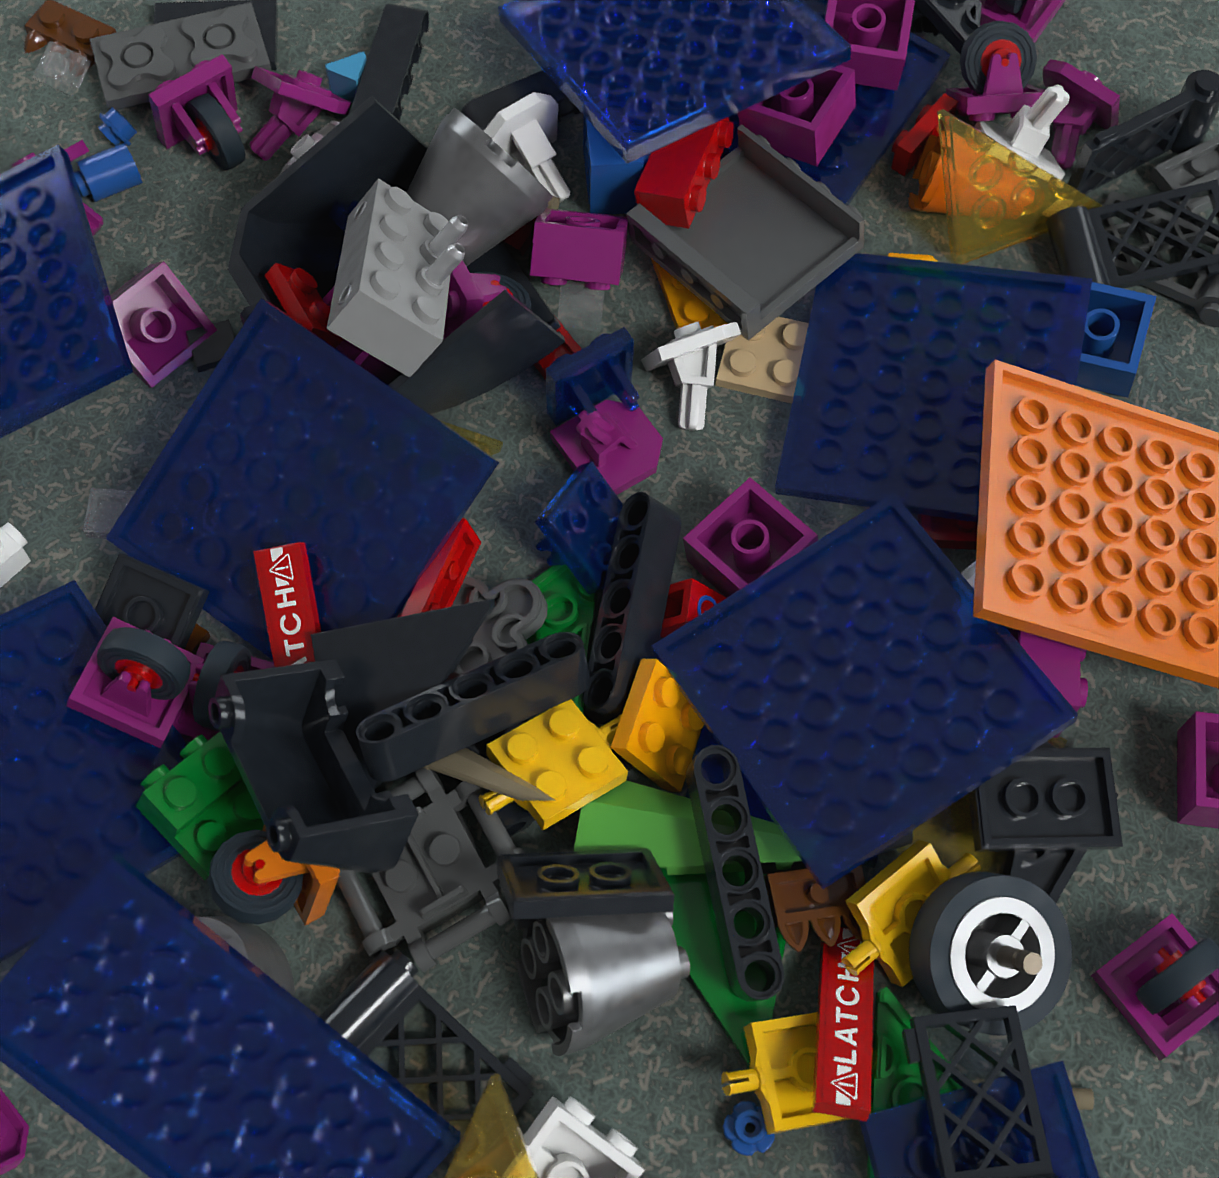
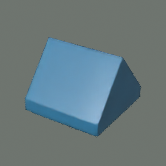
M364 51L325 65L329 90L333 94L345 100L354 101L367 61Z

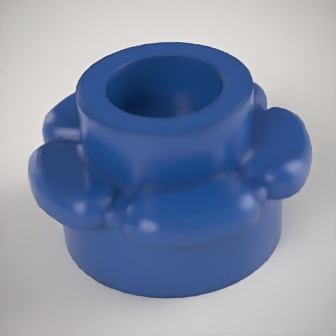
M114 107L104 115L100 113L99 118L103 123L98 129L115 146L119 145L122 141L130 146L129 140L137 133V130Z
M742 1101L733 1107V1113L725 1117L723 1123L724 1135L727 1139L731 1140V1146L737 1153L751 1156L756 1151L760 1153L765 1152L773 1144L775 1134L767 1135L761 1106L757 1107L754 1102ZM747 1123H752L755 1126L753 1133L746 1132L745 1125Z

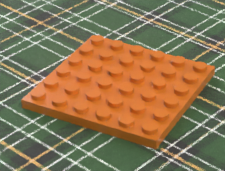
M994 360L986 368L973 617L1219 689V433Z

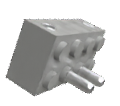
M378 178L348 216L327 329L404 375L411 377L443 341L450 275L464 259L465 255L464 247L456 242L467 231V219L462 215H457L448 221L441 214L430 212L413 201L402 189L391 187Z

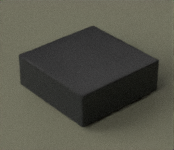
M229 319L213 323L217 331L192 350L198 373L242 361ZM202 327L186 331L190 345L206 333Z

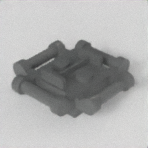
M421 768L415 771V776L390 791L393 796L408 794L411 800L427 792L433 803L423 809L416 807L419 815L394 869L372 873L396 923L383 928L356 875L357 871L340 869L337 883L365 937L362 944L370 958L376 957L382 950L387 952L406 940L416 964L425 972L438 964L437 958L495 923L502 926L513 919L509 906L500 891L497 861L489 866L460 810L470 805L497 857L501 856V854H522L525 852L522 848L515 847L497 812L495 811L492 815H488L485 813V809L481 807L478 797L487 793L488 789L463 781L455 790L447 793L435 771ZM485 899V906L427 940L425 933Z

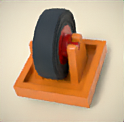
M264 824L262 831L251 830L238 833L220 846L211 860L208 885L215 904L225 915L238 922L259 925L275 921L294 905L306 926L325 914L339 879L340 869L285 861L278 852L275 853L271 850L267 841Z

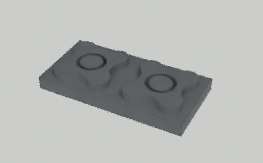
M251 2L90 38L108 110L112 107L117 110L150 102L148 94L154 92L161 83L168 80L174 81L190 72L199 62L212 60L221 54L224 55L232 66L234 82L251 79L255 66L272 71Z

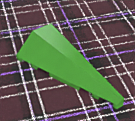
M626 780L581 808L574 851L648 848L659 867L665 868L668 875L706 873L690 798ZM723 810L713 811L711 816L713 827L721 834H732L734 830L732 816ZM751 816L761 863L775 862L776 870H790L793 861L817 860L823 861L825 866L834 865L837 848L836 840ZM726 860L722 867V873L745 872L743 867L734 860Z

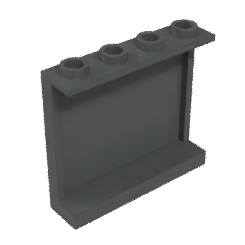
M741 125L737 128L738 147L720 160L719 173L715 180H710L706 189L704 208L701 212H696L689 229L665 225L640 203L626 214L631 242L728 324L737 322L741 335L750 340L864 248L865 219H863L855 207L845 205L832 195L824 183L814 181L801 171L793 159L785 158L774 150L763 136L755 135L745 126Z

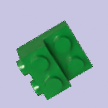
M220 732L210 740H207L203 734L193 739L179 754L184 760L173 769L169 770L163 764L151 772L141 783L145 791L142 792L136 805L140 812L204 881L209 877L212 858L225 841L238 833L251 830L262 831L264 822Z

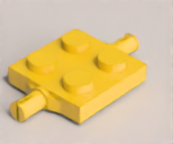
M572 699L550 708L488 743L486 755L492 763L534 785L556 801H520L490 790L478 797L481 807L485 809V813L492 815L495 811L514 801L529 811L541 829L545 830L624 783L627 779L628 771L610 748L622 714L598 728L587 720Z
M921 840L916 841L845 901L861 928L863 942L841 959L842 963L845 964L844 967L853 976H857L872 961L877 959L890 982L904 987L913 979L909 961V941L918 911L929 895L944 882L961 874L978 872L981 869V866L976 864L978 860L972 854L965 853L962 858L948 869L939 860L931 843Z
M817 1012L754 1022L746 1025L743 1028L750 1054V1069L722 1073L721 1084L741 1081L723 1087L726 1096L755 1091L756 1096L760 1100L767 1135L850 1120V1118L812 1112Z

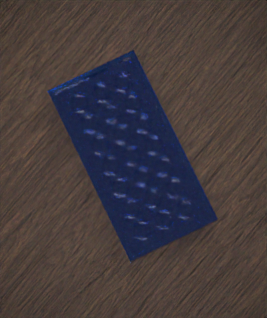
M117 852L110 857L0 980V1061L150 1178H427L460 1142L459 1130Z

